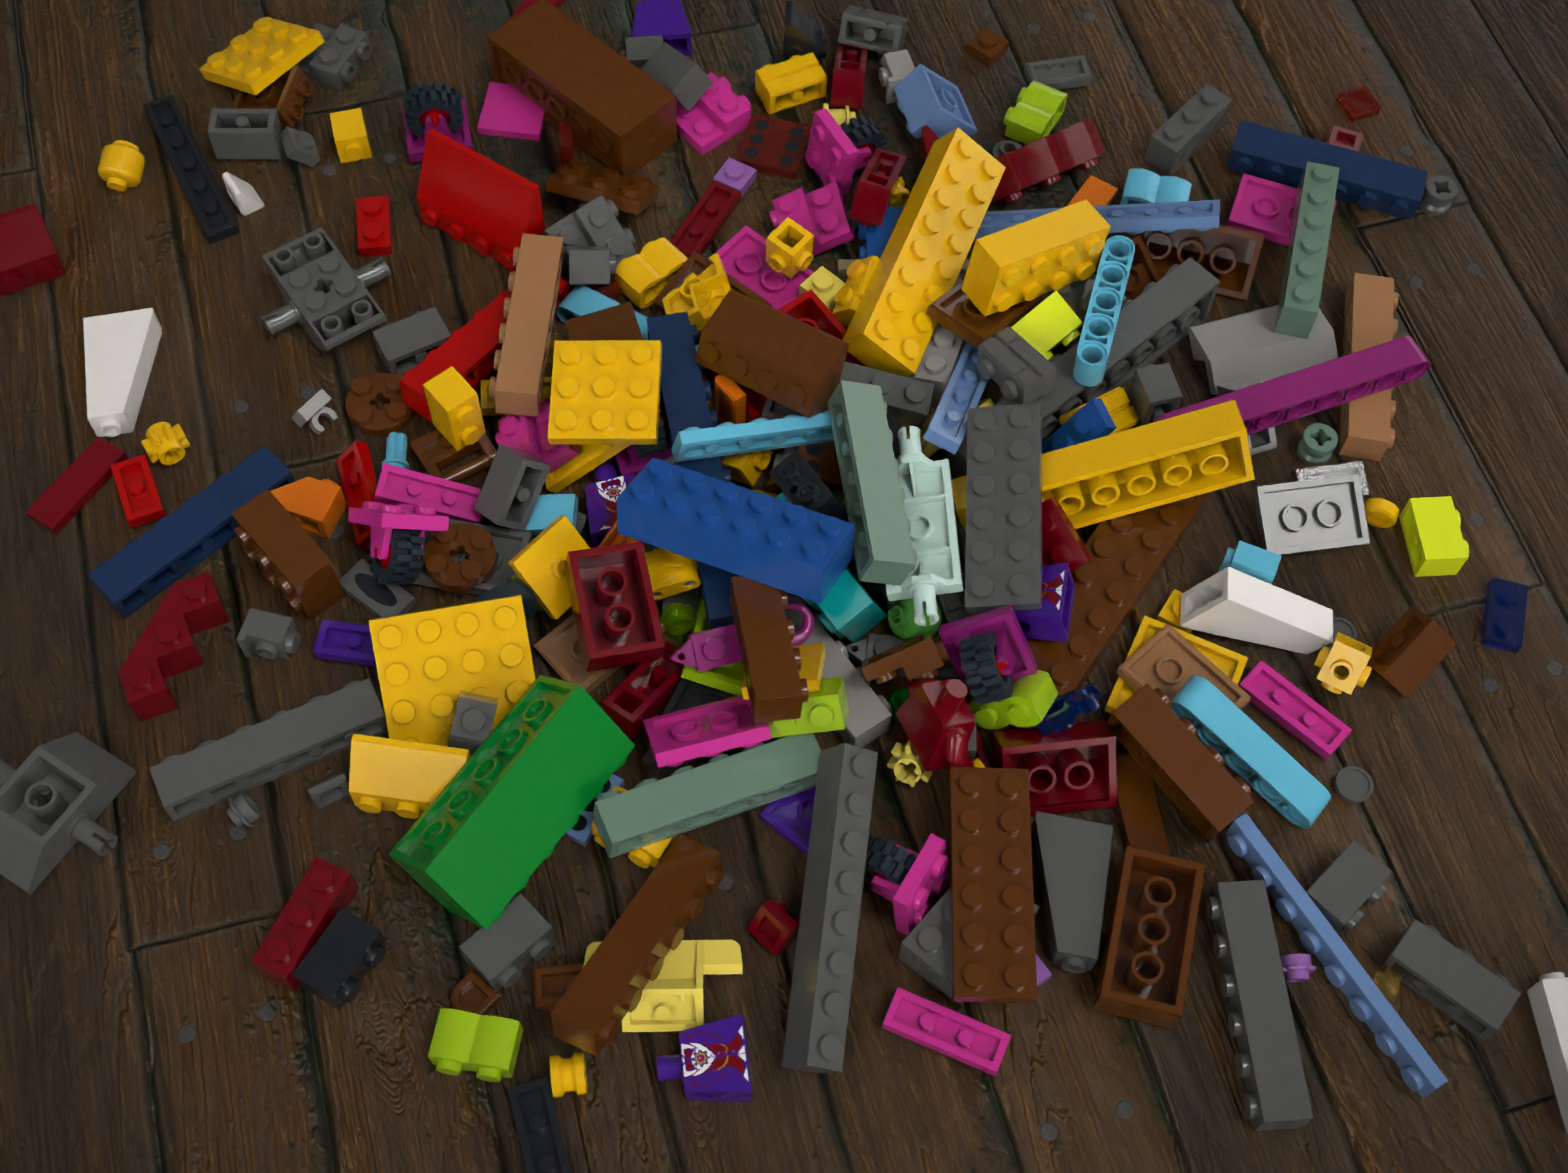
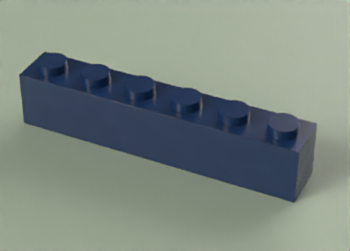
M1245 120L1240 122L1226 165L1227 169L1234 170L1240 174H1249L1298 188L1307 161L1338 167L1340 169L1335 200H1342L1359 205L1365 209H1374L1391 214L1394 217H1403L1410 220L1421 202L1429 172Z
M266 446L262 447L257 452L249 454L242 463L227 474L219 476L212 485L201 493L190 497L175 512L160 519L153 528L142 536L131 540L124 549L112 558L101 562L94 571L88 574L89 578L102 597L125 620L235 538L233 530L237 526L231 513L267 489L271 491L295 482L292 472Z

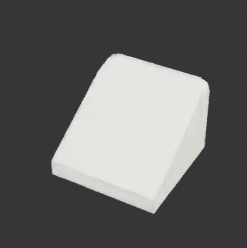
M228 172L223 173L222 178L228 195L242 215L246 216L264 207L263 201L249 183Z

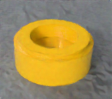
M1381 498L1365 500L1364 507L1368 524L1379 528H1389L1396 524L1399 508L1394 503Z

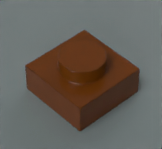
M984 27L967 43L966 53L990 67L1008 50L1009 40Z

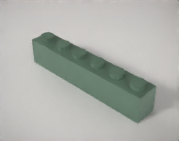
M1309 161L1306 163L1296 193L1274 328L1276 333L1308 339L1318 315L1340 169L1338 167Z
M841 380L828 401V408L848 521L855 524L853 549L859 581L901 585L909 573L914 570L917 554L915 549L912 548L910 537L911 523L906 517L904 507L905 493L903 488L900 487L898 477L899 463L894 456L892 446L893 433L889 429L886 416L887 403L883 401L881 386Z
M814 734L779 737L776 741L767 744L760 742L758 745L745 748L743 752L732 756L728 754L715 756L707 764L696 768L692 766L682 767L673 772L670 777L658 781L656 778L646 779L637 784L634 789L622 793L615 790L602 795L595 802L593 819L609 859L816 787L821 749Z

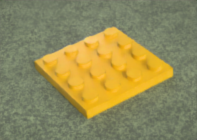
M522 595L370 619L368 621L389 739L448 747L461 691L499 699L492 726L493 731L536 680Z

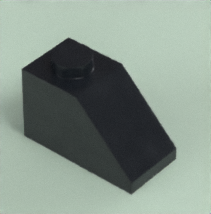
M786 1L784 61L789 60L795 55L803 56L813 52L820 65V58H827L828 39H822V25L794 2Z

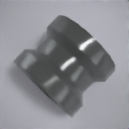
M1443 175L1429 178L1419 204L1420 209L1431 216L1446 214L1458 193L1457 184L1451 178Z

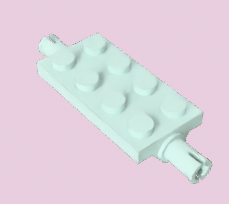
M905 426L899 429L897 433L900 455L897 458L899 463L898 477L900 487L903 488L905 493L904 507L906 517L911 523L910 537L912 548L915 549L917 554V562L914 570L909 573L901 585L886 584V592L889 601L913 598L914 622L920 626H926V611L927 616H929L930 625L939 621L936 595L963 591L949 459L933 461L926 458L921 449L920 429L916 426H909V439Z

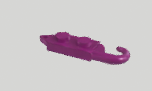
M793 601L788 602L787 609L798 611L803 619L801 628L794 631V640H791L792 646L795 647L807 641L811 636L814 628V617L808 607ZM734 623L688 634L689 639L669 658L672 661L695 667L698 672L740 662L741 656ZM680 653L683 654V659L681 660L678 659Z

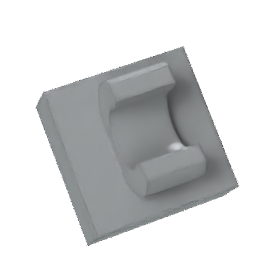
M321 389L291 419L300 428L309 421L311 430L316 434H321L325 429L319 424L318 417L325 416L331 423L338 417L333 409L324 407L332 398Z

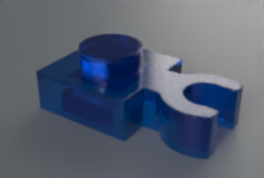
M1095 683L1085 686L1078 693L1072 690L1055 699L1042 722L1036 726L1045 736L1056 730L1063 732L1075 724L1078 715L1090 713L1098 709L1100 704L1097 699L1101 698L1103 694Z

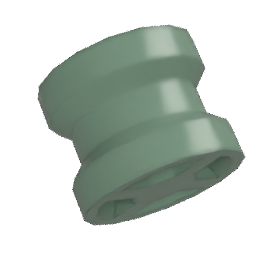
M1323 423L1309 425L1305 429L1296 449L1300 460L1310 466L1326 464L1332 455V451L1337 446V433L1329 425Z

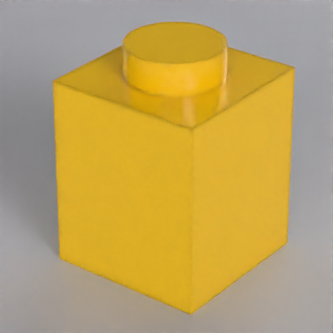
M361 108L329 113L340 162L346 163L372 158Z

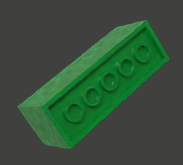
M540 675L388 855L446 910L487 930L492 923H495L502 916L504 908L515 894L528 884L530 876L540 863L553 853L555 845L566 831L578 822L579 815L591 800L600 795L603 785L612 774L625 764L627 756L635 745L581 685Z

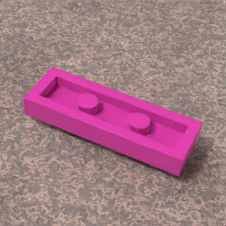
M383 463L374 497L375 501L391 505L404 503L436 508V515L448 516L449 519L480 524L482 514L474 509L482 489Z
M1262 660L1239 684V687L1251 697L1250 702L1326 761L1352 731L1350 727Z
M899 987L896 990L882 1028L993 1076H996L1011 1038V1035Z

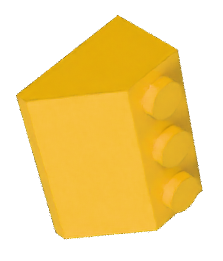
M353 734L351 739L349 794L355 806L362 811L380 813L381 810L396 812V814L404 818H418L471 757L469 750Z

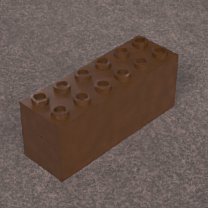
M539 0L487 36L493 82L511 84L545 110L544 121L605 168L618 170L620 175L630 177L677 141L676 96L669 88L663 87L652 79L646 71H641L629 62L624 55L618 54L607 46L601 38L592 35L579 22L573 21L559 7L553 6L546 0Z

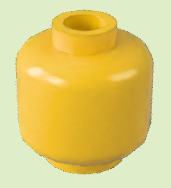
M116 140L113 144H108L103 148L98 165V174L100 178L107 182V187L115 191L124 192L127 188L136 187L140 184L145 166V158L139 152V148L133 143Z

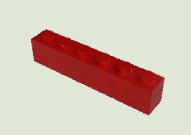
M563 278L560 279L556 308L569 293V282ZM508 289L501 291L493 302L484 309L477 311L467 324L461 329H456L447 341L437 349L431 350L421 363L405 372L402 379L399 380L402 402L432 422L423 384L453 366L474 389L481 380H484L494 371L496 349L502 350L503 345L499 344L500 324L507 323V318H504L505 297H511L512 292H509Z

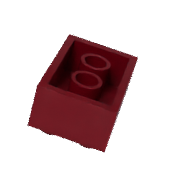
M642 541L568 552L564 570L585 671L591 672L659 660L665 644Z

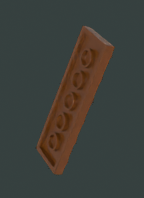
M950 767L953 1001L1035 1004L1037 1001L1029 769Z

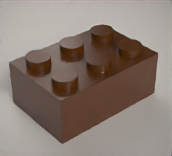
M269 489L231 513L237 526L233 532L244 546L241 548L244 555L253 566L258 563L264 569L262 572L264 578L274 590L280 587L285 594L283 599L295 614L301 611L311 621L345 597L332 560Z

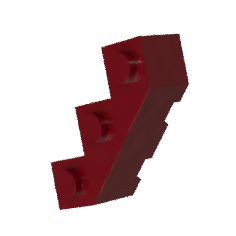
M1093 119L1082 120L1057 133L1045 136L1017 150L995 158L1006 168L992 201L1004 199L1005 204L1023 197L1021 190L1042 182L1043 187H1046L1061 180L1060 173L1077 166L1083 171L1098 164L1097 157L1105 154L1106 151Z
M209 571L174 583L119 670L128 703L141 722L178 709L168 677L204 665L194 634L230 622L220 591Z

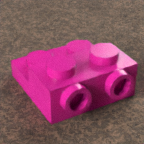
M712 72L707 74V76L712 80L713 84L689 111L679 104L676 105L677 132L701 156L751 126L752 108L747 97L734 94L727 78L724 76L718 78Z
M836 181L808 194L801 187L772 200L774 210L769 211L774 227L777 228L789 217L814 235L812 251L814 256L855 238L842 193Z
M550 397L540 403L538 417L507 414L497 421L499 432L495 434V440L498 445L501 443L529 451L551 465L548 474L579 454L577 444L549 443Z

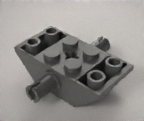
M322 227L262 256L287 304L267 315L261 316V320L271 336L298 322L317 348L328 351L387 320L384 312L366 289V287L391 276L390 269L382 257L355 270V268L350 267Z
M78 732L39 745L17 770L0 758V875L31 895L77 841H80L101 857L108 855L110 850L104 847V843L114 848L118 837L95 823V820L137 773L135 769Z

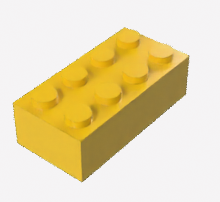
M1086 199L976 239L961 289L985 317L998 311H1006L1011 306L1021 302L1032 301L1047 292L1058 291L1065 285L1078 280H1086L1096 270V264L1106 244L1105 241L1111 226Z

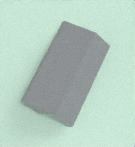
M1278 305L1188 327L1193 360L1205 361L1210 393L1217 395V385L1245 376L1268 381L1338 358L1334 330L1320 308L1308 339L1274 332Z

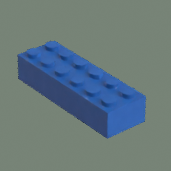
M652 458L617 497V532L619 534L820 604L852 560L855 524L671 464L664 460Z

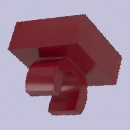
M771 898L761 905L747 930L774 956H777L785 950L799 927L800 918L796 917L793 919L784 911L787 905L784 902L777 904Z

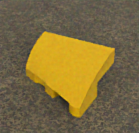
M718 253L709 257L712 264L697 276L692 272L684 279L683 284L679 288L672 290L662 299L666 315L687 312L690 325L696 324L698 331L703 329L727 293L732 290Z

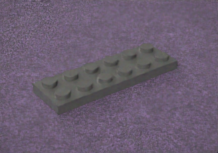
M1040 403L968 408L965 610L967 613L987 612L1008 605H1012L1014 611L1042 609V408Z

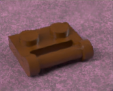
M438 429L409 443L413 454L427 475L457 483L491 467L497 452L486 434H483L476 443L467 445L457 451ZM479 449L483 453V455L443 475L439 471V469Z

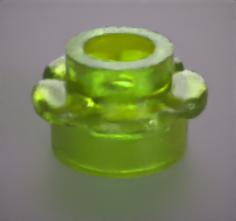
M680 602L672 603L664 609L660 617V624H663L665 630L672 636L683 635L690 631L695 624V618L693 617L694 609L689 604L684 606Z

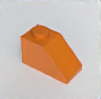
M306 477L270 491L307 533L330 539L347 507L341 487L328 479L318 480Z

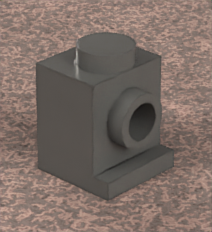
M250 608L236 640L246 657L252 658L255 652L266 659L279 657L289 660L291 654H296L299 649L301 635L292 617Z

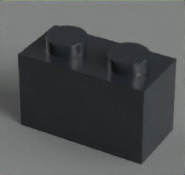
M341 908L292 975L302 988L337 1010H340L345 1002L350 1003L357 996L362 986L361 980L370 968L374 969L380 964L386 953L385 947L387 942L381 931Z

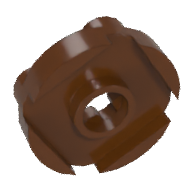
M375 373L366 377L360 376L355 378L351 383V390L348 392L345 402L351 424L354 427L356 425L357 428L363 430L364 434L371 437H388L391 432L398 433L403 430L402 425L407 423L409 418L411 422L416 414V411L402 402L399 380L402 379L403 375L399 373ZM381 400L390 402L384 404V409L381 410L377 409V406L374 405Z
M449 523L448 531H435V534L429 538L424 547L425 556H423V562L427 574L433 579L436 586L447 592L466 593L474 590L473 586L480 584L482 581L485 584L490 580L497 567V552L490 532L473 524ZM459 552H465L467 556H470L469 559H462L460 564H456L453 555Z

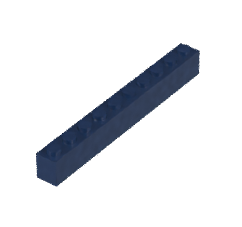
M687 312L646 318L648 340H661L662 344L660 398L667 422L671 448L679 431L689 427H699L702 429L718 426L716 410H709L708 401H712L709 380H702L701 373H706V368L695 362L697 354L695 345H699L696 324L690 325ZM725 456L680 462L674 461V464L732 483L729 468L722 469L721 460L725 459ZM697 561L701 580L700 587L709 629L734 623L729 602L731 577L740 575Z

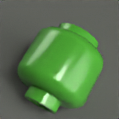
M913 598L904 599L891 610H888V622L893 633L901 639H913L929 631L934 636L942 621V611L937 602L939 621L930 625L929 616H927L926 611V626H920L914 622Z

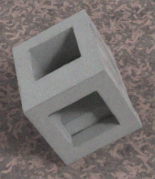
M907 49L883 54L881 58L882 68H879L878 74L881 86H886L885 101L887 104L898 101L894 87L915 69Z

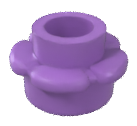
M1309 954L1280 956L1285 982L1287 983L1309 981V974L1316 971V966L1312 965L1311 955Z

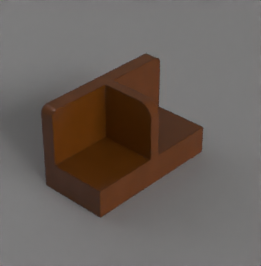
M1411 606L1372 648L1371 658L1367 665L1372 667V670L1386 679L1402 695L1408 697L1455 647L1456 641L1433 619L1414 606Z

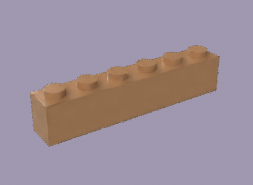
M523 233L520 247H514L513 267H516V272L510 271L508 291L512 292L511 297H505L504 318H507V323H501L499 329V344L503 345L502 350L496 349L494 356V370L498 371L497 377L490 378L489 398H495L496 413L536 417L539 415L564 261L563 237Z
M1354 272L1345 292L1343 356L1394 339L1398 328V319L1393 318V312L1397 308L1399 294L1394 292V278ZM1395 387L1341 404L1339 455L1380 461L1386 449L1392 448L1395 440V429L1390 427L1396 410V401L1391 400V393Z

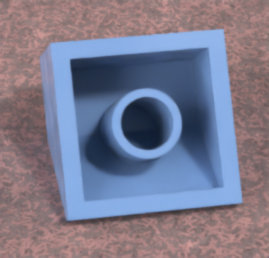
M922 64L918 65L894 87L898 98L897 106L905 115L908 122L906 127L914 138H920L921 127L925 125L939 139L957 127L968 136H973L978 132L958 86Z

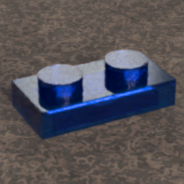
M1495 577L1491 578L1487 584L1481 645L1518 653L1522 648L1528 585Z

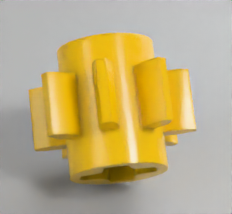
M168 422L153 424L146 432L148 439L141 441L151 462L154 463L159 460L163 465H172L182 460L185 456L184 448L190 446L180 424L172 427Z

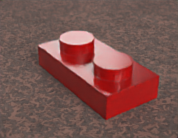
M389 195L356 198L359 256L368 257L393 254Z
M145 454L110 465L127 522L131 529L166 517L150 463Z

